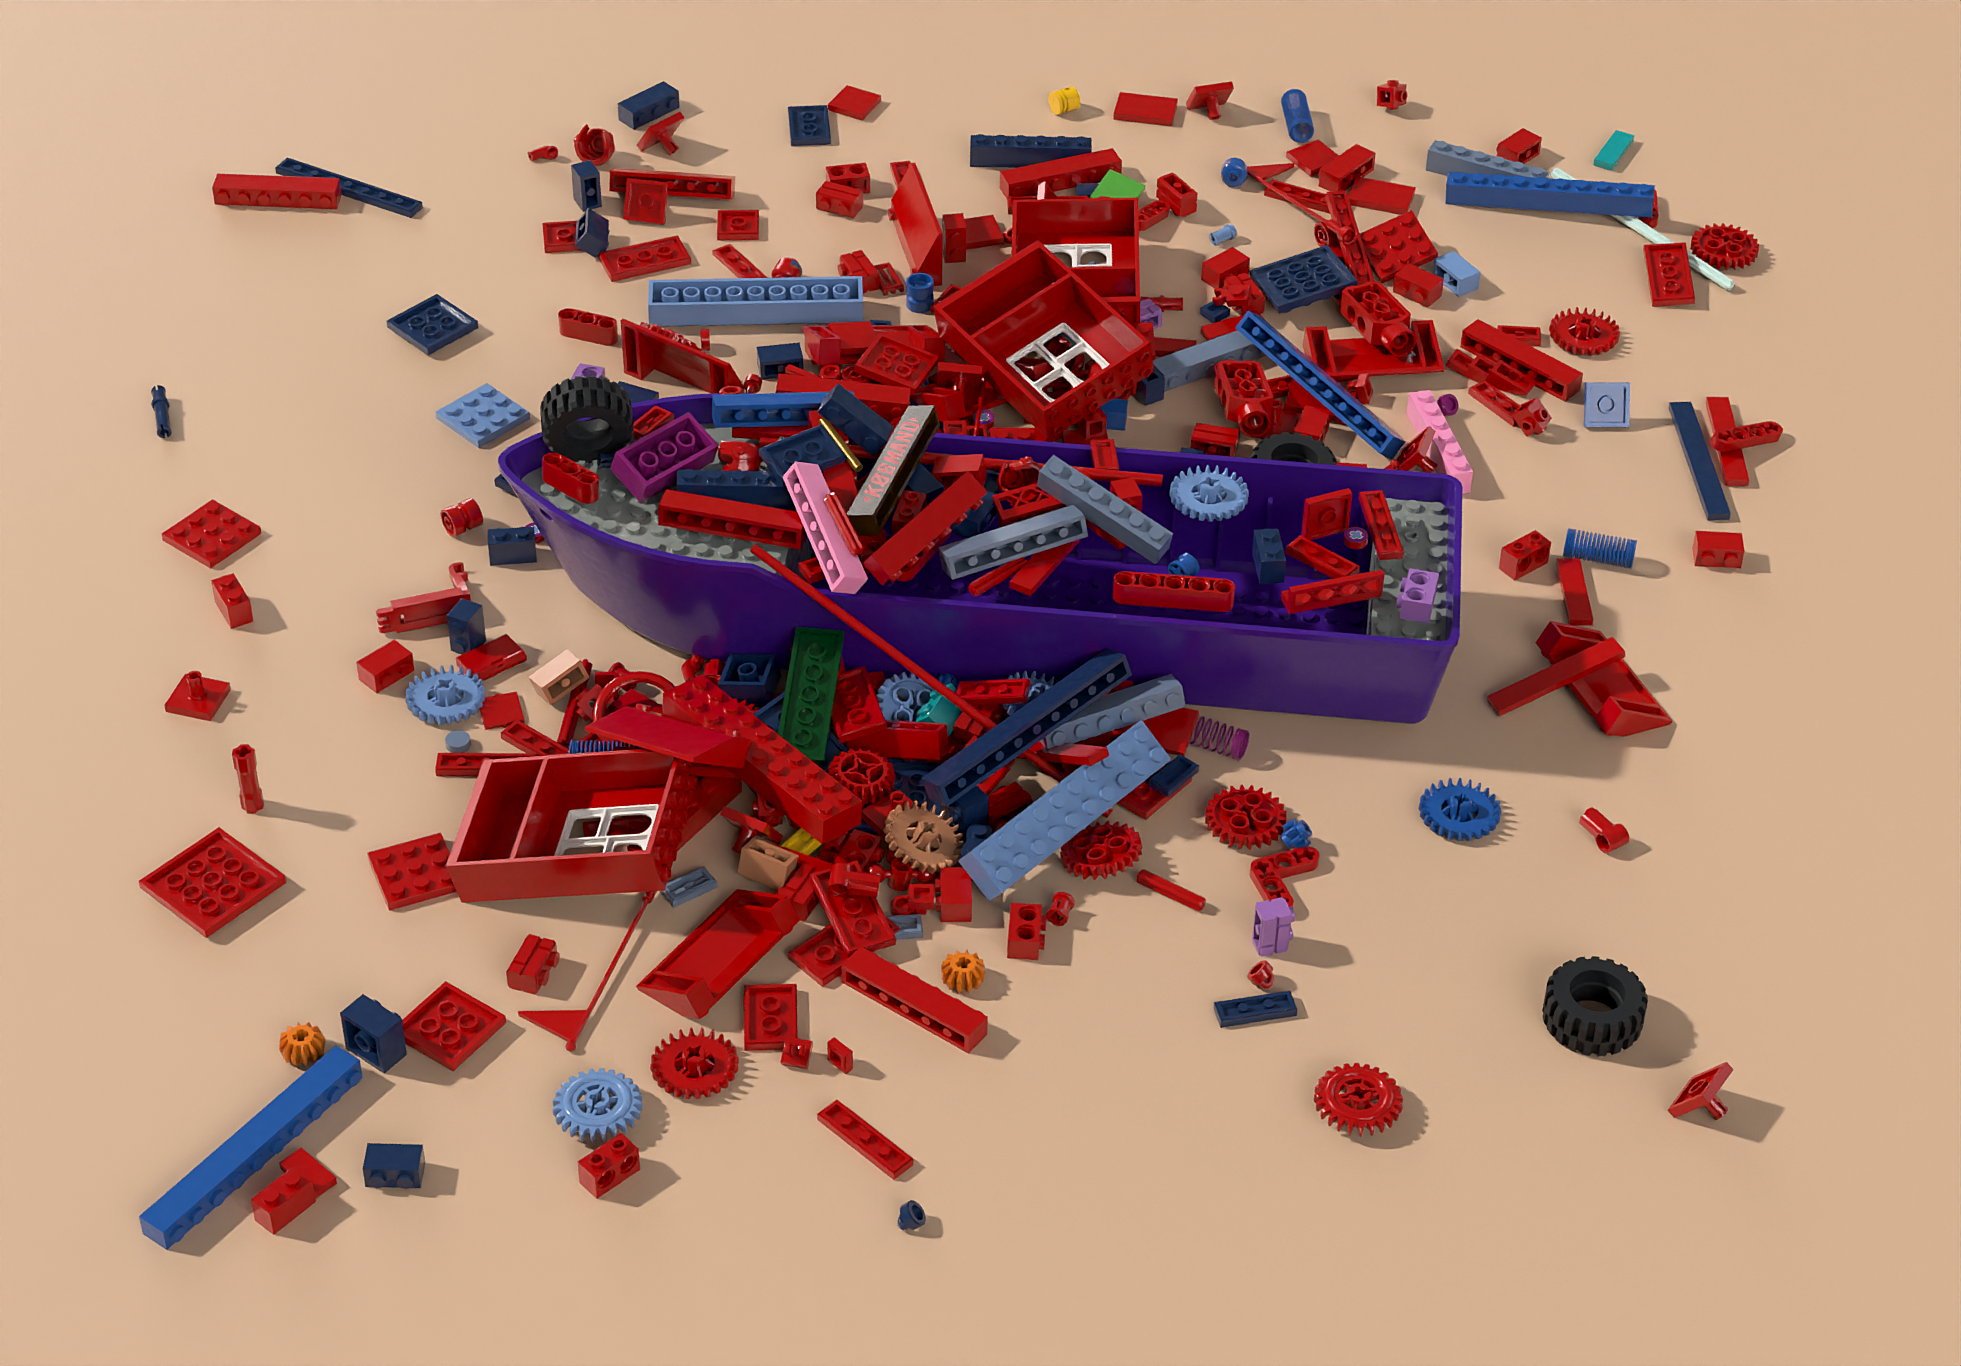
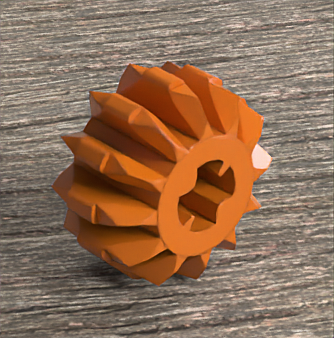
M956 950L954 955L947 954V958L941 965L943 984H947L949 990L957 989L958 993L962 990L970 993L972 988L979 989L981 982H984L985 979L983 959H979L977 953L970 955L968 950L965 953H960Z
M298 1022L296 1027L287 1026L286 1032L281 1033L279 1051L286 1063L292 1062L295 1067L303 1063L307 1067L308 1062L316 1063L318 1057L323 1056L324 1044H326L325 1037L318 1026L312 1027L310 1022L300 1025Z

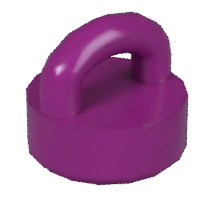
M1445 394L1437 400V404L1444 416L1454 415L1458 411L1459 405L1454 395Z

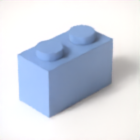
M1455 251L1434 259L1432 274L1443 278V285L1458 297L1478 289L1480 271Z

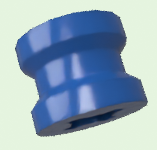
M1184 553L1177 560L1169 564L1168 572L1170 575L1195 576L1199 572V564L1192 555Z

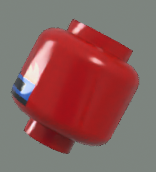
M781 258L772 270V278L801 277L802 268L794 258Z

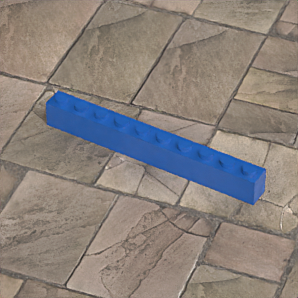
M1448 172L1446 204L1652 218L1655 185Z
M1247 311L1235 328L1379 454L1393 459L1406 441L1266 320L1251 311Z
M338 1046L333 1047L139 1216L143 1235L166 1250L179 1242L189 1230L201 1223L205 1216L215 1207L220 1206L232 1192L239 1189L248 1178L261 1170L264 1164L274 1155L279 1154L291 1140L298 1137L314 1120L319 1119L324 1111L332 1104L337 1103L350 1088L360 1082L363 1078L360 1060Z

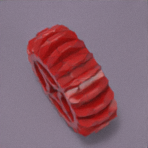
M860 747L858 751H854L851 748L848 753L842 751L839 756L834 757L833 762L829 766L828 774L862 800V808L866 803L872 805L875 801L877 802L888 796L892 792L895 782V770H893L892 763L888 762L887 757H881L880 752L872 753L871 749L862 751Z

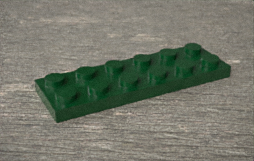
M796 627L778 735L810 760L814 761L815 764L824 765L845 631Z

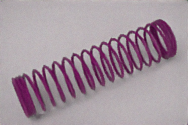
M1202 716L1199 719L1194 741L1189 744L1195 743L1196 747L1202 745L1203 749L1210 748L1211 752L1217 750L1218 754L1224 752L1226 757L1231 755L1233 759L1238 761L1244 756L1249 743V731L1238 728L1233 737L1231 751L1229 754H1226L1234 727L1230 726L1228 729L1224 748L1219 752L1218 747L1224 738L1227 727L1226 723L1220 728L1215 749H1211V744L1219 729V721L1214 723L1209 738V745L1204 747V742L1211 729L1212 719L1210 718L1206 722L1202 742L1198 745L1197 739L1203 729L1205 717Z

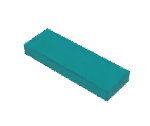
M1615 130L1594 158L1593 165L1612 171L1633 143L1635 135Z

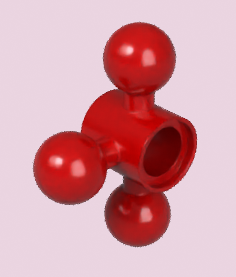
M890 849L886 854V860L891 865L890 870H885L879 864H872L866 870V873L881 875L880 883L884 879H888V886L896 891L907 890L911 883V878H916L922 884H929L936 875L935 872L929 873L927 869L921 872L919 867L913 870L910 867V863H902L903 858H897L895 856L896 851Z

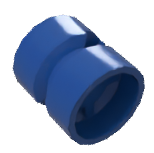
M915 273L907 278L906 307L911 312L926 313L930 311V306L934 303V280L930 275Z

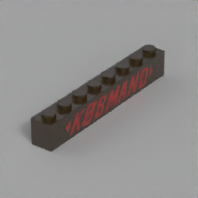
M935 405L908 406L884 450L878 457L876 464L870 471L868 478L863 483L860 492L855 497L852 506L847 511V515L858 535H879L940 426Z

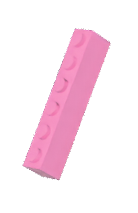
M1431 391L1409 393L1407 415L1417 435L1428 426L1436 431L1427 451L1429 458L1438 464L1436 472L1457 478L1463 487L1462 494L1470 493L1473 470Z
M794 462L784 474L783 479L832 592L855 594L868 578L858 555L853 556L849 551L824 502L825 496L831 493L818 464Z

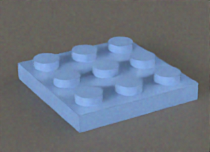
M488 383L435 411L436 419L478 448L530 419L529 411Z

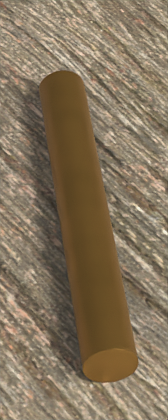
M824 417L821 418L818 422L819 425L822 424L842 450L853 470L860 472L863 469V465L831 423Z

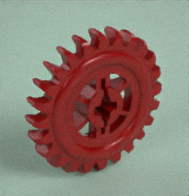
M1576 307L1575 314H1572L1571 309L1568 308L1567 316L1564 311H1561L1560 317L1556 314L1549 326L1550 337L1560 348H1565V351L1568 352L1573 351V354H1589V356L1594 355V353L1599 355L1602 352L1605 353L1609 349H1613L1619 341L1620 331L1619 325H1616L1615 320L1610 323V315L1603 320V311L1599 316H1595L1596 310L1593 309V312L1589 315L1587 307H1585L1583 314H1580L1578 307Z
M690 1027L687 1037L681 1029L679 1030V1039L674 1038L673 1034L670 1033V1044L661 1039V1049L655 1046V1054L651 1055L652 1063L650 1064V1070L653 1079L657 1081V1085L660 1088H665V1092L668 1094L674 1092L675 1097L685 1095V1099H690L691 1096H694L695 1099H700L701 1095L708 1098L711 1097V1092L715 1094L720 1093L721 1088H727L729 1082L735 1079V1074L738 1072L739 1057L736 1047L731 1045V1040L728 1039L724 1044V1035L722 1033L715 1040L713 1029L706 1037L703 1027H701L698 1036H695L692 1027ZM675 1067H679L682 1069L678 1072Z
M1346 1063L1343 1065V1068L1335 1066L1333 1071L1328 1070L1325 1072V1076L1319 1078L1318 1084L1315 1086L1314 1102L1316 1103V1111L1319 1112L1321 1110V1119L1329 1115L1328 1126L1338 1121V1132H1340L1344 1125H1347L1348 1135H1351L1354 1127H1357L1360 1137L1363 1134L1364 1128H1367L1372 1136L1375 1126L1382 1133L1385 1126L1384 1122L1391 1128L1393 1120L1398 1121L1399 1113L1403 1109L1402 1103L1404 1099L1401 1095V1088L1396 1085L1394 1078H1389L1387 1072L1379 1073L1380 1068L1378 1067L1370 1069L1369 1064L1360 1067L1359 1063H1354V1066L1351 1067ZM1378 1100L1376 1104H1373L1371 1101Z

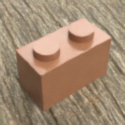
M566 649L528 678L537 694L552 705L590 677L581 660Z
M753 837L742 847L738 874L747 877L749 880L767 885L771 889L779 890L780 887L787 885L791 872L793 870L796 871L799 855Z

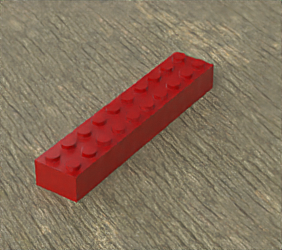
M702 674L663 693L662 714L726 732V729L740 731L741 737L750 739L744 769L726 768L821 844L861 824L862 800Z

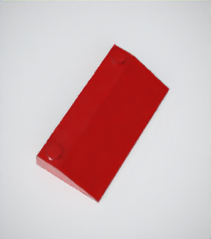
M911 163L891 199L888 217L889 221L894 223L910 266V275L915 273L928 274L933 278L934 286H941L943 233L916 163Z
M626 319L621 320L625 374L643 380L653 370H657L708 393H719L723 387L727 386L740 387L743 393H745L744 386L730 363Z
M1433 320L1411 322L1410 329L1416 335L1417 342L1414 349L1403 357H1395L1383 345H1371L1365 338L1330 340L1327 326L1305 327L1303 339L1305 355L1333 379L1359 377V374L1366 373L1371 377L1444 372L1445 370Z
M872 325L876 335L881 332L939 356L938 362H945L946 342L939 336L937 331L928 325ZM803 326V333L812 359L820 367L829 364H856L863 355H840L841 338L831 332L828 326Z
M1022 357L1014 363L1033 382H1036L1052 371V366L1043 359ZM936 381L921 386L914 396L910 395V398L919 406L935 405L939 421H952L970 416L977 411L980 390L965 389L964 401L962 391L953 390L952 387L937 386ZM986 381L982 409H990L1007 403L1008 401ZM1053 381L1042 388V391L1045 393L1047 388L1055 386V382Z
M1550 621L1535 643L1540 648L1541 654L1554 665L1606 640V637L1598 630ZM1623 658L1568 684L1600 725V730L1608 736L1625 737L1667 726L1673 722Z
M639 703L636 704V707L625 706L587 725L585 728L587 732L689 762L744 769L750 741L748 738L741 737L740 731L726 729V732L650 711L651 706Z
M736 889L636 987L640 992L681 1016L700 1019L706 1016L709 1009L768 951L793 930V927L800 921V918L786 895Z

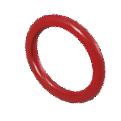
M637 671L616 677L599 693L593 708V722L605 717V710L609 699L616 691L626 685L649 683L657 686L664 692L675 686L663 676L652 672ZM597 735L598 738L602 741V743L604 742V740L606 741L607 746L608 741L610 740L612 750V741L614 739Z

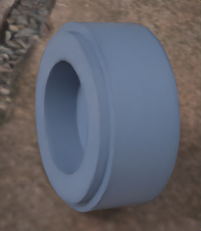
M462 730L452 731L445 738L446 748L452 753H463L471 746L469 734Z

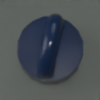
M910 1200L901 1205L898 1218V1227L901 1230L908 1228L915 1230L925 1224L926 1216L919 1203Z

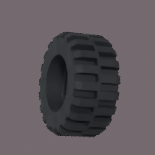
M582 375L575 376V379L571 380L567 378L560 385L558 383L554 385L551 391L545 394L541 402V429L545 444L552 452L570 458L574 462L585 461V463H592L593 460L603 461L598 459V453H615L626 447L633 436L634 424L631 399L628 397L625 389L621 388L614 381L610 382L608 378L601 377L600 379L596 378L595 375H588V377H582ZM588 417L598 418V419L591 420V421H578V420H577V419L588 418Z
M1284 432L1281 435H1271L1269 439L1266 437L1255 446L1251 456L1254 459L1337 465V460L1328 446L1325 447L1323 442L1314 440L1312 436H1302L1301 433L1289 434Z
M1592 956L1591 959L1579 957L1574 962L1569 960L1563 963L1549 977L1542 1017L1549 1033L1552 1036H1556V1041L1562 1046L1566 1044L1569 1050L1574 1052L1578 1050L1583 1052V1055L1588 1056L1591 1054H1597V1057L1606 1056L1607 1053L1613 1055L1621 1052V1049L1629 1048L1633 1045V1042L1638 1040L1643 1029L1648 995L1645 992L1646 989L1643 983L1639 981V977L1633 971L1629 972L1627 966L1621 963L1620 965L1615 964L1614 960L1608 958L1602 960L1597 956ZM1596 1001L1607 1005L1612 1010L1604 1012L1592 1011L1582 1007L1577 1002Z

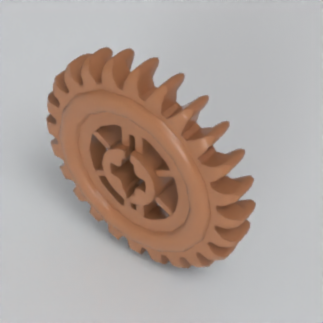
M917 800L913 802L911 807H909V802L906 801L903 810L900 804L897 805L895 810H892L889 813V817L885 820L884 833L886 834V842L890 843V850L896 851L895 856L897 858H903L902 863H910L912 869L919 867L921 872L927 869L929 873H934L935 871L940 872V867H952L958 862L964 842L960 841L963 833L955 834L959 825L949 826L953 817L943 820L945 810L936 815V805L930 811H927V802H924L920 809L917 807ZM931 847L937 849L936 851L930 852Z

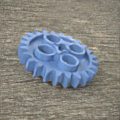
M903 672L899 677L895 674L890 680L887 679L883 686L877 690L879 694L876 697L885 720L898 721L897 718L902 721L916 722L920 716L919 710L930 701V694L934 689L920 678L916 679L913 673L907 677L905 672ZM897 695H899L903 699V701H900Z

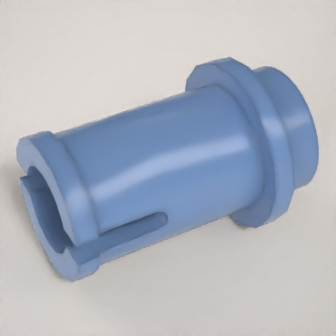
M1226 224L1222 229L1209 235L1210 241L1213 245H1218L1228 239L1232 240L1237 235V230L1234 225Z

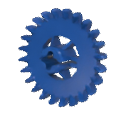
M1449 778L1447 787L1440 780L1438 789L1434 783L1431 784L1430 791L1426 788L1424 795L1420 797L1418 809L1424 824L1430 826V830L1433 832L1439 831V836L1447 835V839L1450 840L1456 837L1457 841H1462L1463 838L1467 841H1472V837L1480 839L1482 835L1487 836L1490 834V831L1496 829L1501 816L1500 801H1495V794L1488 797L1489 788H1486L1484 792H1480L1481 783H1478L1477 787L1473 789L1471 779L1466 786H1463L1461 778H1459L1457 785H1454L1452 779ZM1478 813L1475 818L1472 816V814Z

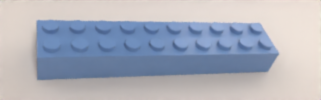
M862 276L649 280V324L663 327L863 322Z
M1142 720L1106 746L1109 752L1107 758L1092 766L1081 765L958 860L988 901L1003 893L1171 760Z

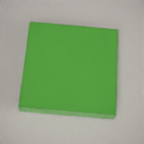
M1110 169L1090 198L1106 196L1110 198L1138 197L1139 199L1146 186Z

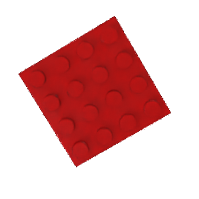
M220 827L139 880L140 888L205 938L286 884L284 874Z

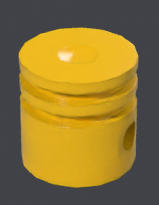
M1074 86L1049 93V105L1055 115L1080 108V96Z

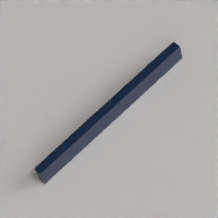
M288 157L275 167L276 174L282 176L339 178L341 194L343 196L412 218L423 208L421 201Z
M1691 401L1669 402V411L1707 520H1730L1731 513Z

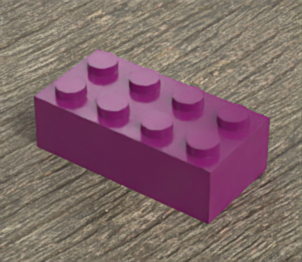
M688 412L615 452L610 470L641 503L677 483V470H700L714 461L719 445Z

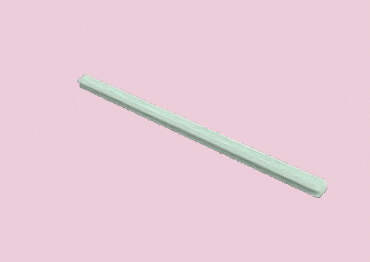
M1558 167L1554 168L1551 172L1553 179L1577 180ZM1610 215L1654 244L1674 243L1634 216ZM1687 251L1689 265L1692 269L1726 291H1730L1734 287L1735 283L1732 279Z

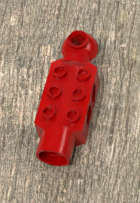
M1370 281L1361 285L1349 286L1342 290V293L1333 296L1336 303L1339 304L1340 313L1371 345H1383L1395 357L1406 356L1414 349L1417 338L1410 329L1411 313L1380 282Z
M1224 360L1218 362L1214 367L1216 374L1214 386L1226 419L1237 422L1241 432L1247 437L1256 438L1264 435L1271 425L1270 418L1274 396L1261 363L1252 360Z

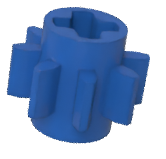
M1293 819L1282 826L1285 832L1281 834V838L1289 849L1306 847L1311 844L1308 838L1313 834L1304 820L1297 822L1296 819Z

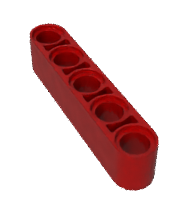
M1121 571L1114 576L1113 599L1119 604L1227 612L1234 606L1235 584L1229 579Z

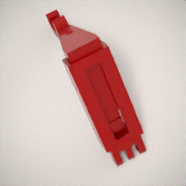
M457 562L449 566V574L454 588L391 600L390 607L377 609L376 615L379 617L377 622L380 625L378 627L379 632L389 633L396 631V633L448 623L447 614L461 598L471 601L469 590L465 584L468 581L467 572H463V563Z

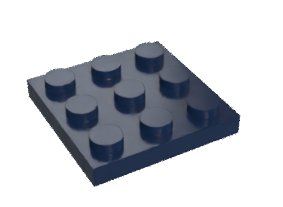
M435 294L387 320V328L425 354L430 355L478 329V321L440 295Z

